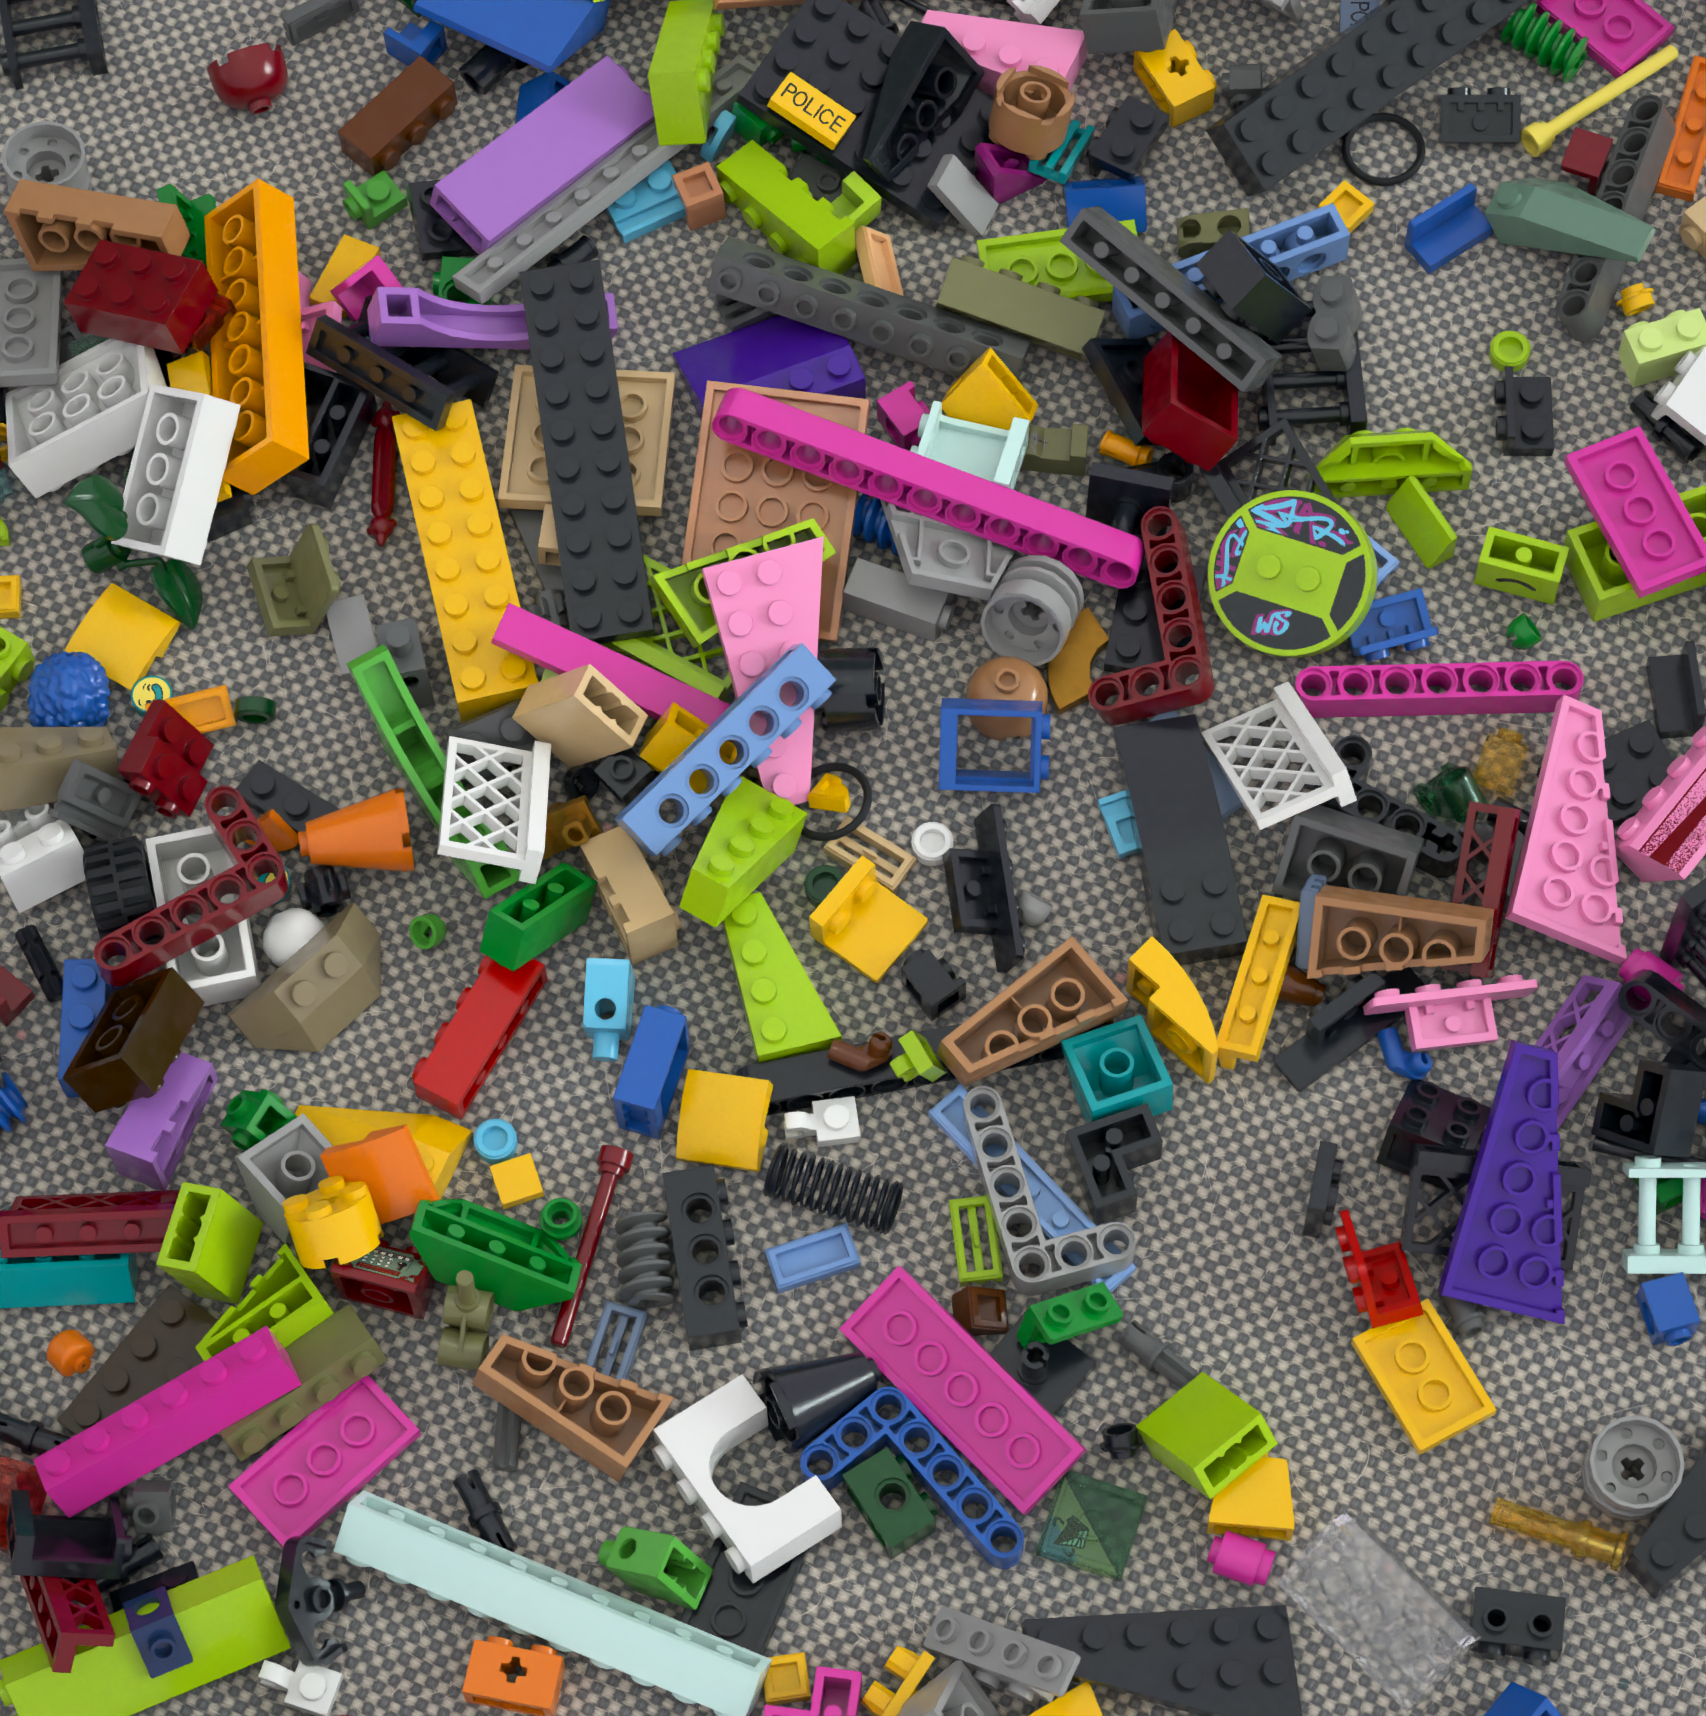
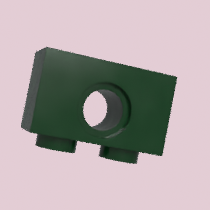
M888 1447L844 1473L842 1480L843 1488L891 1560L936 1532V1520L934 1517L938 1515V1511L925 1491L918 1494L910 1482L914 1475L905 1459L901 1455L894 1458ZM889 1493L900 1494L905 1499L904 1504L897 1509H888L880 1501Z

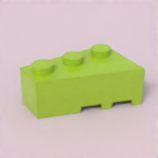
M286 1243L277 1252L280 1258L264 1276L258 1274L250 1283L253 1289L237 1308L231 1305L196 1345L195 1348L204 1361L265 1326L271 1330L285 1348L334 1314L330 1305Z

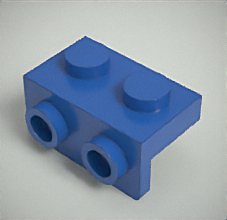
M1422 588L1373 600L1365 619L1347 639L1352 658L1364 655L1366 662L1389 657L1388 648L1404 644L1405 651L1407 652L1430 646L1428 637L1438 635L1439 633L1437 626L1432 627Z

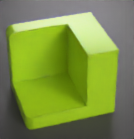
M853 171L842 180V194L831 203L834 206V211L832 212L839 220L845 215L855 222L856 230L862 225L867 226L881 214L882 197Z

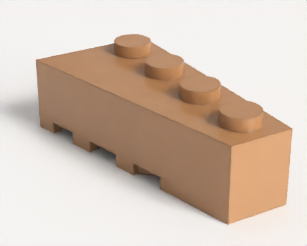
M19 180L4 209L6 218L32 271L83 270L100 239L181 256L191 236L177 205L30 180Z
M1071 936L942 1039L936 1055L965 1087L1061 1043L1062 1040L1077 1036L1122 1015L1129 1000L1075 938Z

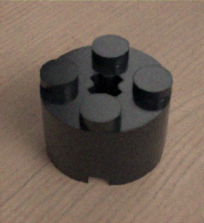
M879 647L819 650L817 659L836 679L828 688L832 692L831 696L817 708V712H822L823 730L830 732L881 730L880 725H883L885 715V683H881L880 673L876 672V670H884Z

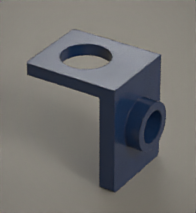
M165 1586L123 1603L131 1634L151 1678L158 1677L193 1662L192 1654L174 1615ZM149 1603H160L158 1608L149 1614H137L140 1608Z

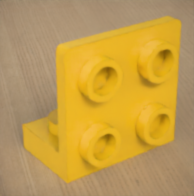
M861 855L809 916L810 936L871 981L878 983L927 926L928 919L876 881L875 864Z

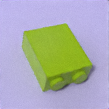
M182 1182L156 1265L199 1297L238 1304L264 1222L220 1188Z
M1203 1371L1136 1425L1152 1456L1209 1499H1212L1278 1444L1261 1412Z

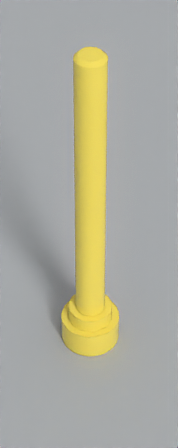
M1673 45L1666 46L1547 123L1544 121L1540 123L1533 122L1520 130L1522 146L1533 157L1542 155L1551 149L1555 136L1677 59V48Z

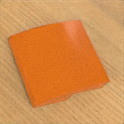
M407 1124L371 1131L363 1140L327 1147L320 1155L329 1177L339 1175L343 1176L344 1182H365L369 1188L380 1224L414 1214L420 1200H430L431 1202L440 1200Z

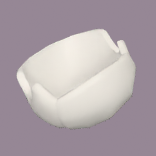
M289 908L271 918L263 933V950L272 963L280 967L325 925L311 911L302 908Z

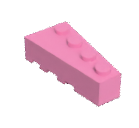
M927 10L921 22L945 27L985 72L977 88L994 96L997 81L1002 73L1014 67H1017L1016 72L1028 71L1029 65L1043 66L1058 72L1069 82L1068 89L1070 91L1087 58L1084 33L1079 30Z

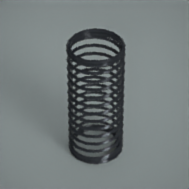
M780 1144L777 1147L764 1183L763 1193L765 1197H773L775 1200L781 1196L783 1203L790 1199L792 1206L799 1202L801 1209L808 1205L810 1211H814L818 1207L819 1214H824L826 1211L829 1217H833L836 1214L838 1221L845 1217L847 1223H851L855 1219L856 1226H860L864 1222L866 1229L873 1226L875 1232L883 1233L884 1235L889 1233L900 1205L903 1193L902 1182L895 1181L892 1184L878 1226L879 1212L890 1183L889 1178L885 1179L875 1213L868 1224L870 1209L881 1179L880 1175L874 1179L866 1210L859 1221L860 1208L869 1187L871 1172H868L864 1178L857 1206L850 1218L851 1204L862 1176V1170H857L847 1205L840 1216L842 1201L849 1186L853 1167H848L845 1173L838 1202L831 1212L832 1200L844 1168L843 1163L837 1167L828 1201L822 1209L823 1196L833 1172L834 1160L830 1161L827 1166L819 1197L813 1206L814 1193L825 1165L824 1157L819 1160L810 1194L803 1204L804 1192L812 1175L816 1155L813 1154L808 1161L800 1193L794 1201L795 1189L801 1177L807 1153L806 1151L801 1153L791 1189L785 1198L786 1185L793 1171L798 1150L797 1148L792 1150L787 1163L788 1146ZM782 1177H783L782 1186H781L780 1190L778 1191V1193L776 1194V1191H777V1189H778V1187H779V1185H780L781 1179H782Z

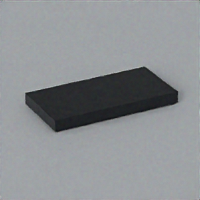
M740 1482L732 1501L747 1506H759L771 1503L780 1497ZM718 1537L714 1540L705 1561L713 1569V1572L696 1610L685 1608L679 1621L763 1656L810 1548L760 1580L752 1583L744 1571L737 1574L725 1555V1551L728 1548Z

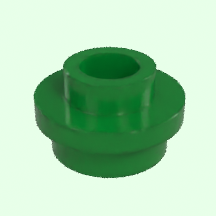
M556 1198L549 1201L542 1208L539 1215V1225L542 1232L553 1240L562 1241L574 1237L580 1231L583 1223L580 1208L566 1198ZM559 1218L568 1220L565 1224H554V1221Z

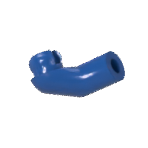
M1395 1027L1379 1031L1377 1038L1389 1070L1410 1080H1420L1427 1076L1433 1065L1428 1054L1425 1052L1421 1054L1415 1052L1413 1054L1404 1050L1398 1029Z

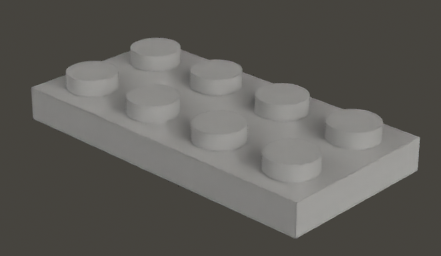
M26 258L0 260V387L58 384L64 271H32Z

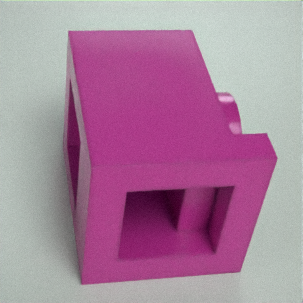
M909 381L877 400V420L896 446L910 451L912 445L919 446L921 438L918 437L920 419L923 413L929 414L930 410L923 401L917 402L915 400V386Z

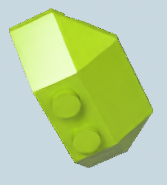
M1400 428L1393 432L1383 433L1362 430L1351 435H1344L1316 465L1335 498L1392 495L1411 475L1416 476L1426 492L1469 490L1472 475V463L1436 434L1428 430H1414L1412 428ZM1308 473V477H1307V484H1308L1309 477H1310V474H1309V473ZM1316 485L1314 493L1322 494Z

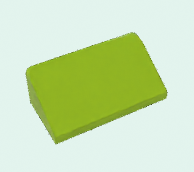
M1409 476L1388 501L1386 510L1425 567L1429 569L1453 557L1458 536L1416 476Z

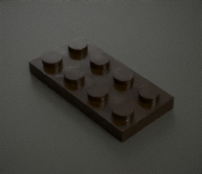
M169 1284L58 1418V1423L75 1436L201 1364L204 1360L195 1347L218 1319Z

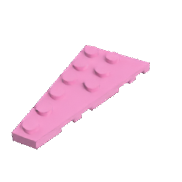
M823 537L710 566L701 570L736 699L792 645L803 643L817 658ZM787 682L781 686L779 691L781 701L785 705L791 706L796 700V690ZM811 707L807 708L798 717L802 724L787 738L783 739L779 736L769 746L772 753L756 767L760 786L780 798L789 800L793 805L807 802V795L810 793L814 710ZM756 711L750 717L749 725L755 734L761 735L766 729L767 721L762 713Z
M1563 695L1556 703L1505 919L1620 965L1627 960L1626 945H1621L1620 925L1623 924L1622 908L1617 906L1615 884L1619 882L1613 820L1608 818L1607 801L1610 799L1609 783H1605L1603 760L1606 758L1602 710Z

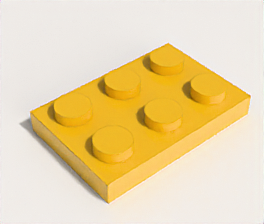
M1429 1298L1421 1301L1424 1315L1371 1328L1352 1338L1351 1341L1353 1348L1418 1455L1494 1416L1497 1410Z

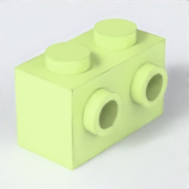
M1700 308L1687 312L1685 310H1678L1670 313L1664 319L1650 323L1647 321L1637 322L1627 330H1624L1618 356L1632 388L1679 374L1674 368L1680 359L1688 351L1696 353L1706 345V321Z

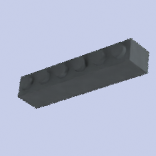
M1102 207L1082 208L1060 239L1063 245L1243 393L1260 389L1283 356L1241 321L1238 320L1236 322L1222 310L1219 303Z

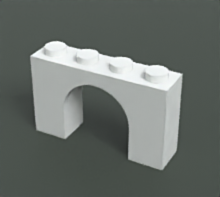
M742 1374L653 1429L655 1447L652 1448V1453L665 1472L671 1469L679 1480L676 1482V1486L688 1505L696 1503L703 1515L700 1517V1520L710 1537L714 1540L720 1537L728 1548L725 1551V1555L735 1572L740 1574L744 1571L750 1581L755 1583L842 1527V1516L840 1507L816 1475L779 1499L759 1506L735 1503L726 1498L716 1488L712 1481V1475L722 1456L768 1426L767 1407Z

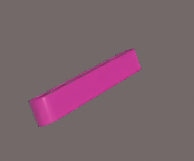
M1570 661L1313 666L1299 672L1296 677L1294 690L1313 718L1550 713L1555 711L1556 703L1563 695L1579 700L1584 676L1578 665ZM1559 682L1565 683L1571 687V690H1560L1554 684ZM1517 683L1524 684L1530 690L1525 692L1518 691L1512 685ZM1475 684L1483 685L1488 691L1483 693L1476 692L1470 686ZM1434 685L1441 686L1446 692L1441 694L1434 693L1428 687ZM1392 686L1400 687L1405 693L1393 694L1387 688ZM1355 687L1360 689L1363 694L1351 695L1345 689ZM1313 688L1319 690L1322 694L1315 697L1305 694L1304 690Z

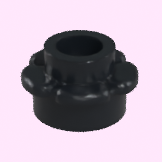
M1133 1423L1114 1424L1102 1431L1104 1442L1100 1443V1449L1104 1452L1109 1451L1113 1459L1131 1458L1137 1454V1449L1143 1445L1142 1437L1138 1434V1429Z

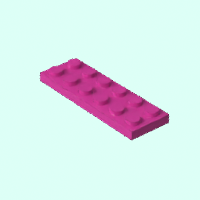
M898 1265L839 1328L867 1358H873L878 1369L905 1394L1022 1514L1027 1515L1088 1451L902 1266Z

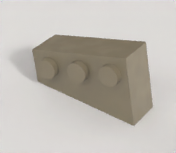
M0 727V812L57 802L59 798L56 797V794L74 758L119 778V772L117 771V747L108 728Z

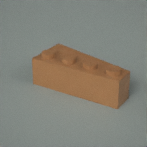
M1324 885L1315 896L1307 979L1321 978L1324 975L1333 974L1353 975L1375 970L1396 971L1418 966L1437 967L1480 963L1490 951L1494 909Z
M505 1334L501 1335L482 1362L472 1383L617 1482H620L652 1435L653 1429L658 1426L674 1400L672 1396L661 1392L655 1394L639 1388L637 1383L623 1378L620 1381L596 1372L594 1367L583 1363L578 1365L557 1357L556 1353Z

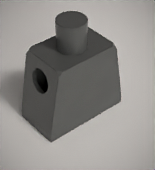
M406 618L375 626L378 645L384 644L389 650L402 679L405 677H415L417 682L407 686L418 709L434 706L435 702L416 618Z

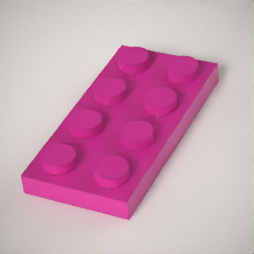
M1640 426L1565 456L1564 464L1638 599L1706 572V543Z
M367 1375L341 1392L335 1399L327 1402L303 1419L230 1483L228 1488L283 1548L289 1538L309 1535L419 1438L421 1432Z

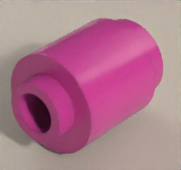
M1636 948L1627 957V960L1624 961L1618 972V976L1625 980L1624 984L1637 971L1646 969L1660 974L1681 991L1685 987L1680 983L1683 978L1682 973L1651 951L1644 952L1639 948ZM1634 986V992L1646 1001H1651L1650 993L1646 988Z
M1226 1530L1223 1538L1214 1537L1207 1562L1214 1564L1212 1571L1214 1574L1253 1587L1254 1583L1265 1586L1276 1552L1266 1549L1267 1544Z

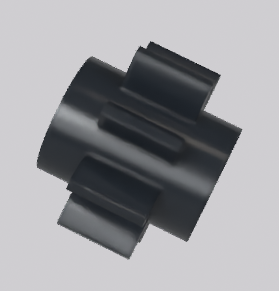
M320 865L307 870L304 873L305 882L296 885L302 908L305 910L312 908L313 914L317 917H329L338 914L344 908L343 900L351 899L345 872L336 874L332 866Z

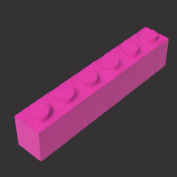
M265 1326L33 1460L45 1492L65 1515L70 1518L302 1384L288 1352L271 1330Z

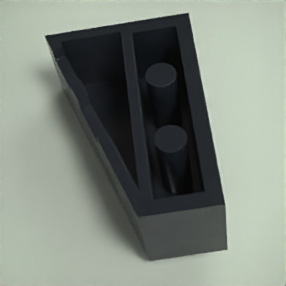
M304 362L309 460L287 473L293 497L330 509L377 410V404L373 393L345 376Z

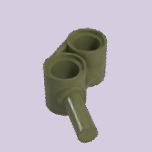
M462 1270L456 1275L457 1286L449 1285L443 1308V1324H448L449 1326H445L442 1331L437 1362L441 1366L477 1372L488 1355V1332L494 1309L495 1294L491 1291L476 1289L473 1274L468 1270Z

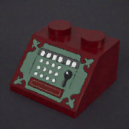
M379 1238L380 1244L378 1247L365 1256L342 1265L339 1264L338 1258L333 1262L330 1273L340 1299L424 1320L436 1280L433 1278L416 1247L408 1246L405 1250L389 1247L387 1241Z

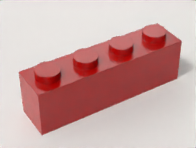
M484 956L478 968L479 977L472 988L466 987L462 991L456 1004V1014L450 1023L446 1021L441 1025L434 1039L436 1046L428 1058L422 1057L413 1071V1085L418 1098L462 1120L548 981L545 964L531 959L515 971H511L499 965L490 957Z

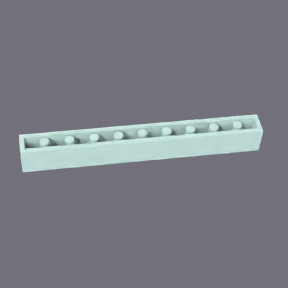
M364 1490L348 1503L333 1550L346 1556V1560L353 1565L373 1567L385 1572L386 1576L394 1582L400 1584L411 1583L426 1590L429 1596L437 1600L457 1602L466 1606L467 1610L473 1615L482 1618L493 1617L507 1623L508 1627L516 1633L536 1635L548 1640L549 1644L557 1650L563 1652L574 1651L584 1655L600 1668L620 1670L631 1675V1678L641 1685H656L672 1692V1695L679 1701L689 1704L699 1703L711 1708L717 1716H749L756 1708L772 1662L770 1658Z

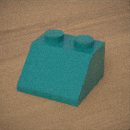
M1142 1014L1061 1041L1076 1102L1086 1124L1148 1103L1152 1116L1172 1110L1173 1082Z

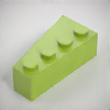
M713 0L669 1L648 72L659 146L706 143L717 57L720 54V37L725 36L724 14L714 10Z
M754 140L748 142L716 166L717 180L724 193V201L728 204L734 203L741 210L746 223L753 230L759 229L767 237V241L775 253L840 275L856 264L855 222L846 215L839 220L832 212L834 211L833 204L824 197L818 201L813 199L808 184L799 177L790 180L785 166Z
M811 518L721 552L652 575L648 581L695 649L718 633L701 571L703 568L823 537L822 562L837 552L815 519Z
M741 775L739 777L743 781L733 792L725 797L691 869L679 905L681 909L715 928L795 852L808 815L807 812L794 806L789 800L776 796Z
M761 892L750 894L722 921V926L757 1063L830 1049L835 1039L842 1041L839 1030Z

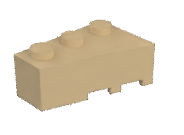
M618 826L590 838L587 843L579 845L582 861L590 878L597 881V893L631 964L635 965L679 946L677 930L681 929L682 925L673 905H669L663 894L665 890L656 870L651 871L645 861L648 855L625 830Z

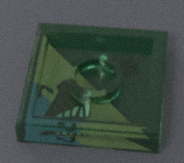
M1068 1471L1059 1480L1036 1555L1121 1582L1148 1495Z

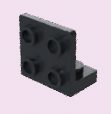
M1410 1080L1389 1124L1376 1163L1410 1176L1412 1164L1409 1160L1411 1142L1475 1150L1487 1124L1491 1108L1480 1104L1475 1099L1463 1097L1440 1088L1432 1082ZM1421 1176V1181L1443 1190L1448 1189L1439 1176ZM1447 1177V1179L1450 1181L1452 1185L1456 1183L1458 1180H1460L1457 1178Z

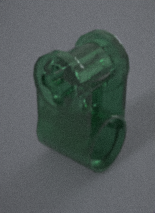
M1449 762L1441 766V772L1427 783L1417 784L1413 789L1417 801L1426 812L1434 817L1439 816L1455 820L1456 822H1466L1469 801L1489 804L1470 769L1467 766H1457Z

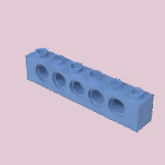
M1334 203L1242 237V239L1275 263L1286 278L1291 281L1346 260L1350 233ZM1208 251L1171 264L1217 303L1221 304L1224 301L1222 298H1216L1205 288L1202 281L1206 277L1196 266V263ZM1113 286L1112 312L1126 339H1139L1165 329Z
M803 643L792 645L628 804L614 820L648 856H657L660 852L663 856H666L682 841L679 833L690 823L694 827L701 823L712 812L713 809L709 804L719 794L726 797L733 792L743 781L739 775L750 764L753 768L759 766L772 753L769 746L779 736L783 739L787 738L802 724L798 717L807 708L811 707L815 710L831 696L832 692L828 688L836 679ZM786 682L791 684L796 690V700L791 706L785 705L779 696L780 688ZM756 711L762 713L767 721L766 729L761 735L755 734L749 725L750 717ZM725 741L732 742L737 749L736 759L731 764L724 763L719 755V749ZM695 770L702 771L707 778V786L700 794L695 793L689 785V778ZM666 799L672 800L677 807V815L670 823L664 822L659 815V807Z

